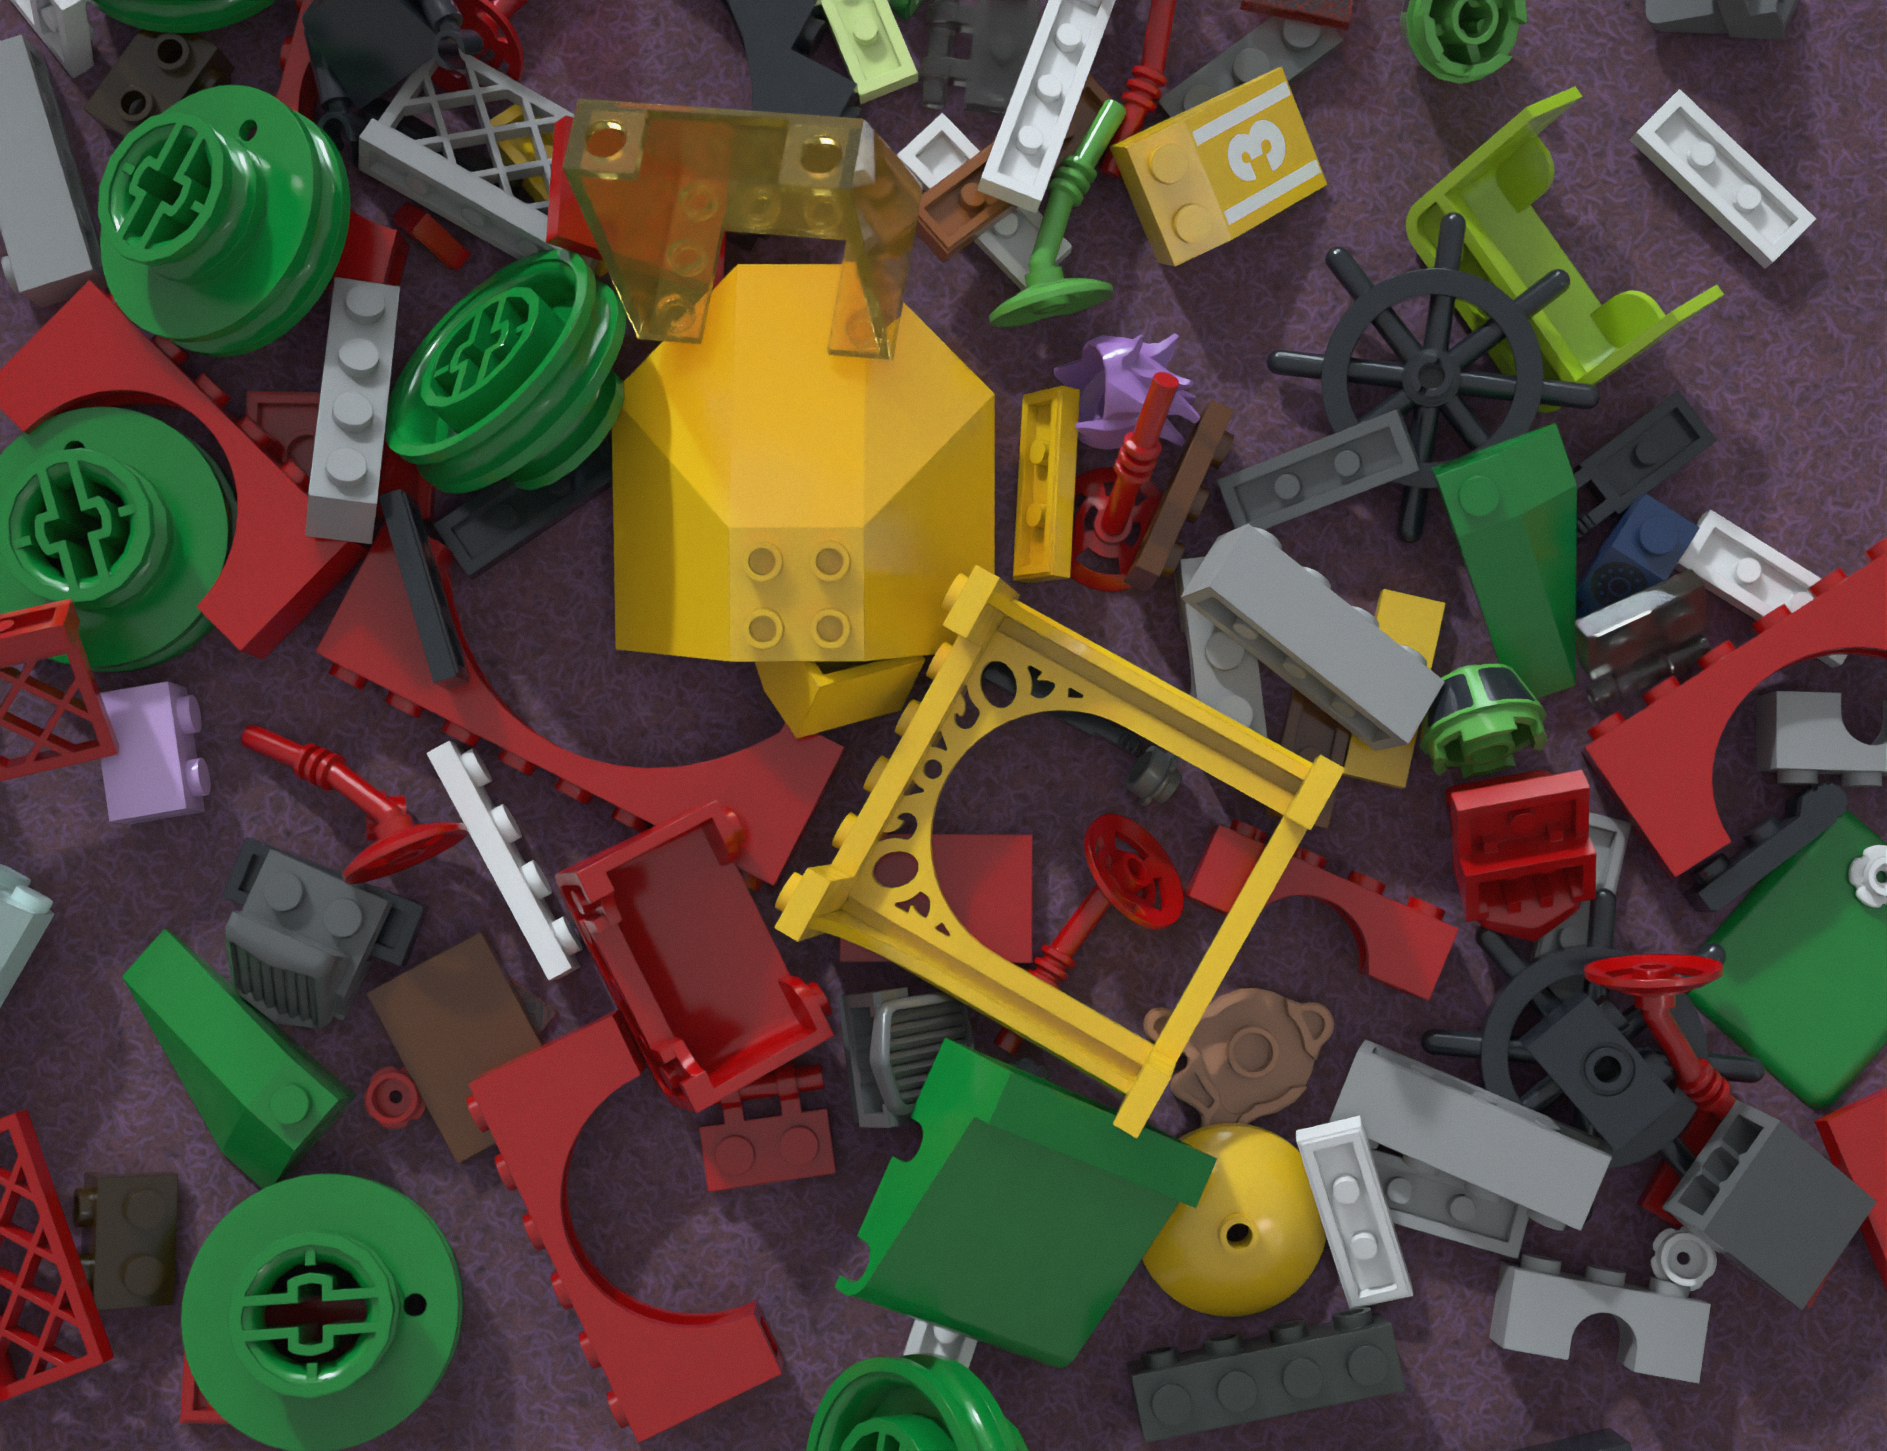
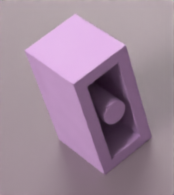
M167 681L100 693L119 743L118 755L101 758L109 822L135 824L205 812L203 796L210 794V774L205 760L197 758L194 733L201 731V712L196 698L193 695H188L187 687Z

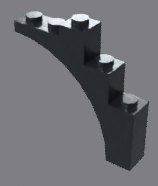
M720 0L729 13L745 50L752 81V133L742 180L723 222L728 241L748 252L752 250L758 237L767 240L776 228L782 213V206L778 205L777 202L788 183L797 186L804 177L812 158V152L806 150L808 146L831 157L839 140L845 144L851 141L863 117L864 110L858 107L857 83L803 56V53L812 56L816 52L826 32L827 22L822 20L821 0Z

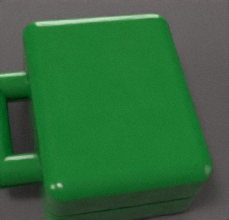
M1847 808L1848 812H1844L1842 814L1843 817L1836 818L1837 822L1761 878L1710 936L1704 945L1717 943L1726 952V960L1723 964L1724 974L1717 980L1694 989L1687 994L1697 1010L1750 1057L1760 1060L1765 1070L1802 1103L1815 1110H1824L1834 1105L1887 1044V905L1882 904L1880 908H1872L1863 904L1856 897V888L1850 884L1848 877L1852 861L1855 858H1861L1866 848L1874 845L1887 846V843ZM1879 871L1876 875L1877 881L1880 883L1886 881L1887 876L1885 872Z

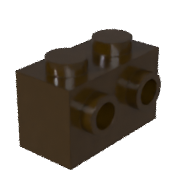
M140 29L83 109L105 130L123 141L130 131L148 118L162 114L187 96L204 89L231 85L230 75L235 67L217 46L196 32L163 33Z

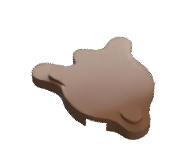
M1240 988L1220 995L1209 1003L1182 1051L1187 1059L1186 1067L1171 1078L1170 1089L1177 1098L1193 1106L1199 1112V1128L1222 1123L1249 1124L1259 1117L1277 1113L1294 1103L1306 1090V1084L1312 1074L1314 1062L1318 1058L1321 1046L1333 1033V1017L1330 1011L1320 1003H1298L1273 991L1259 988ZM1157 1007L1152 1008L1146 1013L1143 1020V1030L1151 1041L1156 1043L1174 1011L1173 1009Z

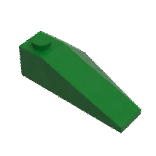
M1553 423L1431 467L1498 664L1512 667L1536 699L1576 686L1577 484L1557 425Z
M168 928L163 929L122 976L220 1151L262 1189L281 1182L357 1096L276 1023L240 996L225 978Z

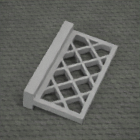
M459 49V54L465 61L466 68L456 71L465 75L469 90L438 95L435 94L431 76L439 65L434 57L411 73L378 121L372 118L359 136V170L519 260L544 250L563 249L546 243L549 200L526 204L513 196L509 181L542 175L549 197L552 158H547L540 134L554 132L555 123L565 115L586 123L589 122L475 57L466 55ZM423 89L426 97L417 98ZM507 99L521 107L525 121L492 127L485 103ZM474 105L481 129L448 134L441 110ZM430 112L437 136L413 140L395 128L404 116ZM530 136L537 161L504 166L497 142ZM486 144L493 168L470 172L457 165L452 149ZM442 151V152H443V156L440 155V154H438V153H436V152ZM498 183L500 188L494 186L493 184ZM578 254L589 265L595 275L596 267L600 260Z

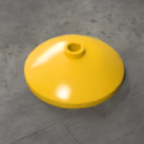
M1222 1123L1209 1125L1178 1138L1217 1158V1161L1197 1207L1194 1208L1180 1202L1143 1256L1142 1260L1155 1282L1177 1302L1190 1309L1209 1315L1222 1317L1251 1315L1265 1311L1283 1302L1294 1294L1312 1274L1322 1255L1327 1238L1300 1152L1279 1135L1249 1124ZM1242 1223L1249 1227L1247 1236L1241 1241L1233 1242L1226 1238L1228 1229L1234 1224Z

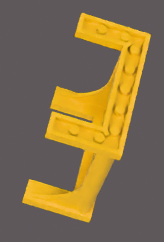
M975 565L969 577L960 573L955 578L941 605V609L949 613L942 626L959 634L955 643L952 646L944 642L933 657L926 676L933 679V682L922 702L912 699L902 713L895 728V733L902 736L891 758L888 759L883 755L880 756L871 769L863 786V789L871 794L860 814L856 815L850 812L837 830L832 846L839 849L832 864L809 867L803 875L797 872L791 875L775 904V908L783 913L774 928L797 942L828 933L871 950L1123 1095L1125 1098L1113 1125L1138 1138L1172 1078L1178 1058L1307 829H1312L1346 768L1322 755L1316 757L1312 763L1018 601L1020 594L1006 582L980 566ZM993 661L1005 663L1012 670L1016 679L1017 691L1015 699L1005 708H998L992 705L982 689L983 671ZM1029 666L1042 672L1037 680L1050 681L1055 684V688L1048 696L1036 698L1031 695L1032 677L1028 669ZM1072 688L1083 694V698L1069 697V689ZM968 690L970 699L979 709L980 715L971 728L963 729L956 722V714L958 713L961 717L965 715L966 701L964 695ZM1048 711H1077L1109 719L1283 815L1155 1044L984 946L961 924L951 910L941 890L936 875L932 850L933 821L940 794L949 775L966 752L991 731L1012 720ZM942 736L944 738L947 751L936 747ZM930 760H937L942 765V773L938 778L931 779L925 773V765ZM915 783L924 789V792L909 795ZM910 813L915 816L917 828L910 839L891 838L884 840L888 832L898 830L905 823L904 820L899 819L900 815ZM897 851L907 852L916 858L918 872L915 878L906 885L894 888L886 887L877 882L874 877L876 863L888 853ZM920 892L927 895L930 899V910L927 917L922 916L914 905L910 906L909 912L897 906L898 902L912 899ZM943 923L950 936L938 930L937 926Z

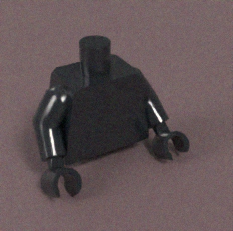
M313 0L301 18L305 28L304 35L321 108L329 111V113L321 117L318 126L327 133L338 151H343L344 142L340 134L343 125L347 139L350 142L359 143V136L367 125L360 116L349 113L348 108L353 103L360 110L433 57L441 68L464 70L466 63L459 54V48L466 55H478L483 49L482 37L476 31L460 28L463 24V18L454 0Z

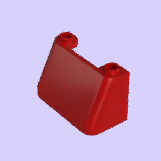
M718 799L707 801L590 856L555 875L564 903L656 1085L667 1101L673 1106L696 1114L834 1036L826 1019L832 1015V1010L825 994L814 981L806 985L801 978L790 975L734 862L741 857L739 844L745 841V834L734 812L727 806L722 808Z

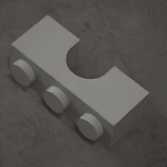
M1205 557L1180 559L1174 571L1180 629L1181 632L1185 633L1191 669V692L1189 695L1267 738L1258 659L1180 598Z
M1774 691L1757 696L1756 772L1777 773V784L1817 785L1818 774L1841 775V786L1881 787L1882 776H1887V700H1883L1881 731L1877 738L1868 745L1853 738L1846 730L1841 716V693Z
M1522 1253L1520 1264L1501 1261L1489 1338L1503 1349L1568 1360L1572 1335L1578 1324L1592 1314L1611 1313L1618 1324L1620 1332L1617 1362L1633 1372L1699 1384L1711 1304L1693 1295H1689L1690 1286L1658 1279L1656 1276H1650L1649 1287L1625 1283V1272L1596 1265H1586L1585 1276L1560 1272L1562 1261L1535 1254Z

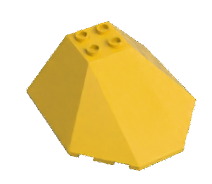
M738 264L624 381V402L612 427L615 645L617 650L730 662L873 661L934 655L944 642L953 646L959 634L942 626L949 613L941 609L942 602L950 586L960 573L969 577L975 565L995 575V394L866 264Z

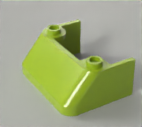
M1576 86L1524 108L1415 202L1406 218V232L1410 243L1428 269L1434 268L1441 220L1450 212L1460 213L1466 221L1460 271L1490 282L1501 289L1512 300L1548 272L1554 269H1561L1567 272L1570 277V286L1567 291L1528 321L1535 332L1540 346L1543 361V379L1587 383L1595 386L1663 340L1724 296V293L1718 285H1715L1667 315L1664 314L1653 298L1635 290L1622 292L1601 305L1531 206L1550 188L1555 171L1552 156L1538 137V134L1583 97ZM1460 300L1455 301V307L1472 331L1489 319L1485 313L1476 307ZM1505 338L1489 350L1488 354L1502 374L1516 376L1513 355ZM1539 404L1537 411L1548 413L1556 411L1561 407Z

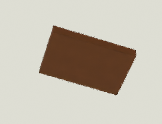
M481 931L366 993L457 1164L496 1143L491 1131L488 1130L482 1133L470 1114L466 1098L473 1093L468 1083L478 1075L545 1044L485 931Z

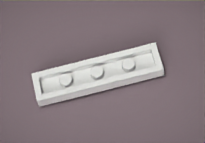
M1048 0L977 191L1037 213L1116 0Z
M448 741L427 752L431 763L548 980H558L580 968L581 966L574 955L582 950L579 938L565 916L555 920L544 897L552 894L551 887L539 865L534 860L525 864L514 844V841L522 837L520 829L504 804L496 808L484 788V785L490 783L492 779L477 751L472 748L465 752L462 745Z

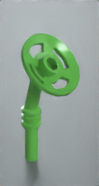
M1105 100L1074 154L1064 157L1061 167H1058L1054 174L1055 178L1050 180L1047 188L1051 194L1028 264L1030 273L1024 276L1027 288L1003 302L989 315L992 327L1022 326L1047 317L1072 314L1097 305L1114 294L1111 283L1087 278H1064L1062 267L1054 265L1072 206H1080L1084 198L1083 195L1087 194L1090 184L1094 182L1097 176V172L1094 169L1127 114L1124 106L1117 101Z

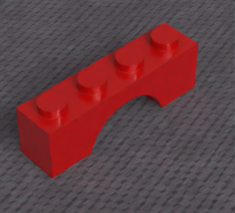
M1235 819L1232 820L1229 828L1220 824L1214 826L1183 895L1184 898L1227 916L1266 847L1264 843L1268 834ZM1297 847L1264 908L1279 899L1289 896L1308 897L1328 905L1344 919L1354 936L1358 950V974L1413 998L1429 1001L1459 930L1452 925L1442 922L1446 911L1411 896L1406 905L1383 896L1386 885L1382 882L1355 871H1350L1347 880L1323 870L1327 859L1309 850Z

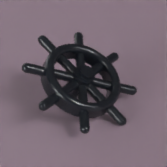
M1450 212L1441 220L1434 268L1404 272L1390 277L1377 285L1373 284L1348 250L1340 246L1331 248L1326 254L1325 263L1354 300V303L1336 325L1329 339L1325 354L1275 350L1268 355L1266 360L1267 367L1273 374L1321 380L1324 407L1334 433L1396 409H1400L1402 417L1414 409L1410 438L1422 469L1392 480V482L1403 485L1397 535L1401 541L1408 544L1415 543L1421 538L1429 488H1437L1431 467L1451 461L1433 462L1440 412L1471 452L1467 454L1526 434L1534 421L1539 404L1586 410L1594 408L1600 400V392L1594 385L1543 379V361L1540 346L1535 332L1528 321L1567 291L1570 286L1568 273L1561 269H1554L1512 300L1501 289L1490 282L1460 271L1466 221L1457 212ZM1430 297L1423 347L1392 307L1408 300ZM1456 300L1476 307L1489 317L1488 320L1449 349ZM1372 324L1402 363L1352 358L1359 339ZM1506 338L1513 355L1516 376L1465 370ZM1348 383L1398 388L1357 420L1350 402ZM1461 396L1512 401L1504 421L1495 433L1491 435Z

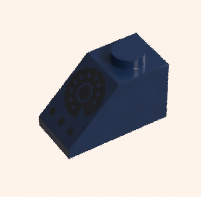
M1647 493L1634 499L1632 504L1618 515L1576 581V621L1611 644L1614 643L1667 581L1700 527Z

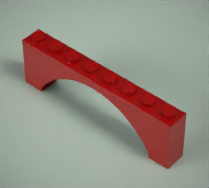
M386 521L384 522L315 652L333 661L328 671L329 674L361 690L364 689L368 680L390 690L384 702L415 718H420L424 708L445 718L446 721L441 731L472 747H476L481 737L502 747L503 749L497 759L529 776L533 775L537 766L559 776L554 788L586 805H589L593 795L616 805L611 817L639 832L646 831L650 823L656 826L707 801L718 799L722 808L727 806L734 812L745 834V841L739 844L741 857L734 862L746 886L759 892L764 881L773 886H779L847 753L845 747L818 733L796 738L785 722L779 733L747 749L715 760L677 767L641 768L618 766L584 758L562 749L539 735L515 715L492 688L477 664L466 640L454 602L449 567L455 557L446 545L428 537L470 676L468 684L448 690L434 684Z

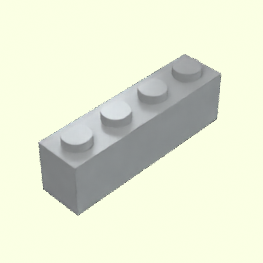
M21 34L0 41V235L3 236L8 256L2 257L1 263L5 277L12 290L17 294L21 293L43 308L71 299L89 280L102 289L107 288L108 285L101 261L100 240L44 55Z
M335 277L308 492L305 536L372 544L400 293L399 286Z
M1246 524L1218 536L1180 598L1374 751L1409 744L1445 682L1426 667V659L1416 650L1405 645H1399L1380 630L1379 622L1369 612L1359 607L1350 606L1331 590L1329 581L1322 574L1311 568L1302 567L1281 550V543L1269 532Z
M1367 1039L1364 1040L1357 1051L1329 1121L1334 1122L1360 1115L1370 1149H1377L1378 1145L1382 1144L1403 1154L1402 1161L1406 1165L1419 1172L1438 1176L1440 1170L1465 1180L1464 1188L1473 1195L1493 1203H1501L1504 1197L1527 1207L1526 1214L1532 1220L1559 1231H1563L1566 1225L1580 1231L1582 1230L1612 1159V1147L1605 1140Z

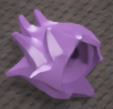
M1174 333L1167 339L1152 344L1144 343L1143 335H1139L1134 339L1102 335L1089 340L1082 348L1080 359L1054 368L1055 377L1065 386L1080 389L1078 423L1075 424V428L1078 430L1077 439L1080 442L1098 449L1121 448L1124 436L1134 431L1153 375L1157 372L1169 373L1179 381V386L1168 415H1180L1193 423H1197L1200 420L1199 414L1191 406L1196 396L1184 391L1194 384L1193 380L1180 377L1167 370L1168 363L1174 356L1173 348L1179 335ZM1166 418L1159 438L1169 440L1182 447L1185 443L1183 436Z

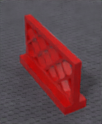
M72 598L0 614V678L12 683L0 704V725L34 741L25 756L8 759L0 755V782L118 755L119 743L78 633L80 619ZM66 654L74 677L66 691L63 692L29 674L38 660ZM19 664H24L21 671L11 667ZM21 688L56 705L43 728L7 712ZM78 688L83 701L73 697ZM67 710L92 722L97 739L74 744L51 732L63 712ZM43 746H45V747L51 749V750L39 752Z
M28 1110L19 1111L0 1119V1134L10 1132L18 1154L12 1172L0 1166V1184L6 1187L0 1203V1249L5 1237L28 1249L19 1275L0 1266V1285L12 1291L3 1317L0 1315V1402L115 1358ZM20 1196L34 1202L40 1219L34 1234L11 1222ZM42 1258L57 1265L62 1282L56 1296L33 1284ZM26 1299L50 1312L41 1337L17 1325ZM64 1320L79 1328L87 1351L86 1355L76 1358L54 1346ZM11 1341L34 1353L26 1377L20 1380L17 1378L8 1352ZM48 1362L55 1365V1367L45 1370Z

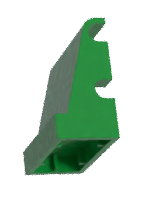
M944 1038L910 1115V1118L922 1126L923 1138L920 1149L909 1162L892 1156L857 1235L869 1246L870 1257L866 1271L858 1281L840 1275L835 1288L849 1297L1054 1368L1066 1367L1076 1358L1178 1204L1182 1202L1191 1207H1197L1217 1158L1147 1122L1138 1138H1135L1113 1125L1119 1110Z

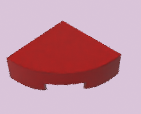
M406 201L392 217L395 220L393 223L413 241L417 239L437 257L436 259L451 270L454 268L458 271L471 255L428 213Z

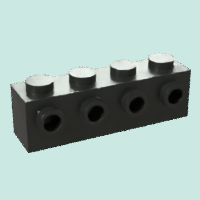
M1360 1307L1332 1314L1333 1322L1307 1327L1305 1320L1287 1321L1268 1327V1335L1243 1339L1241 1333H1228L1205 1339V1347L1179 1352L1178 1346H1162L1145 1350L1139 1354L1140 1360L1126 1363L1138 1425L1144 1442L1405 1391L1392 1324L1379 1312L1372 1314L1370 1308Z

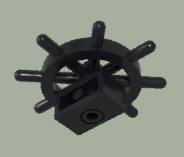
M1599 888L1596 890V899L1590 900L1586 945L1555 949L1529 962L1522 957L1502 933L1480 926L1475 933L1476 943L1504 974L1507 980L1490 1002L1480 1033L1429 1029L1421 1037V1046L1424 1051L1432 1055L1478 1059L1480 1076L1485 1090L1541 1114L1566 1095L1574 1104L1572 1127L1595 1137H1599L1600 1134V1139L1605 1140L1612 1147V1159L1607 1169L1630 1165L1658 1152L1678 1177L1682 1179L1697 1157L1678 1135L1691 1120L1697 1110V1106L1677 1087L1675 1083L1676 1073L1661 1049L1650 1048L1648 1045L1645 1048L1633 1047L1629 1043L1648 1027L1642 1018L1641 1010L1636 1009L1633 1004L1621 1014L1609 1000L1610 990L1596 985L1585 978L1583 992L1577 990L1563 1003L1548 987L1564 978L1584 974V966L1591 962L1612 957L1634 955L1627 951L1613 948L1617 905L1615 894L1610 889ZM1708 943L1693 954V956L1715 959L1723 964L1726 960L1724 948L1717 943ZM1674 974V976H1680V977H1684V978H1686V977H1694V976H1688V975ZM1691 991L1675 994L1676 1007L1669 1009L1697 1058L1708 1060L1712 1067L1727 1081L1741 1083L1759 1082L1765 1074V1068L1763 1063L1757 1058L1708 1053L1702 1022L1694 1005L1687 996ZM1529 1003L1542 1020L1522 1037L1511 1036L1517 1018ZM1508 1062L1539 1064L1548 1075L1518 1098L1510 1078ZM1671 1080L1670 1086L1668 1088L1666 1084ZM1593 1204L1585 1220V1223L1588 1222L1592 1217Z

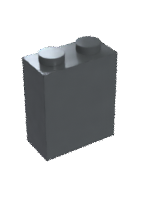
M1736 1100L1662 1209L1759 1286L1798 1309L1803 1310L1877 1201L1783 1122Z

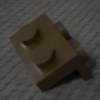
M84 1173V1188H76L74 1191L72 1217L75 1228H82L81 1254L78 1255L98 1310L174 1305L177 1173Z

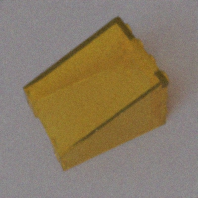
M578 98L562 168L638 339L702 344L724 231L847 240L828 340V354L894 360L922 195V184L865 119Z

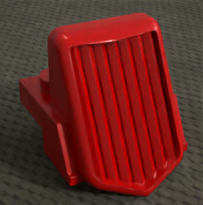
M1536 770L1458 784L1447 789L1446 810L1452 830L1453 870L1466 922L1477 921L1482 927L1528 941H1537L1574 915L1580 908L1581 902L1596 899L1597 853L1589 837L1590 787L1582 770L1555 775L1548 771Z

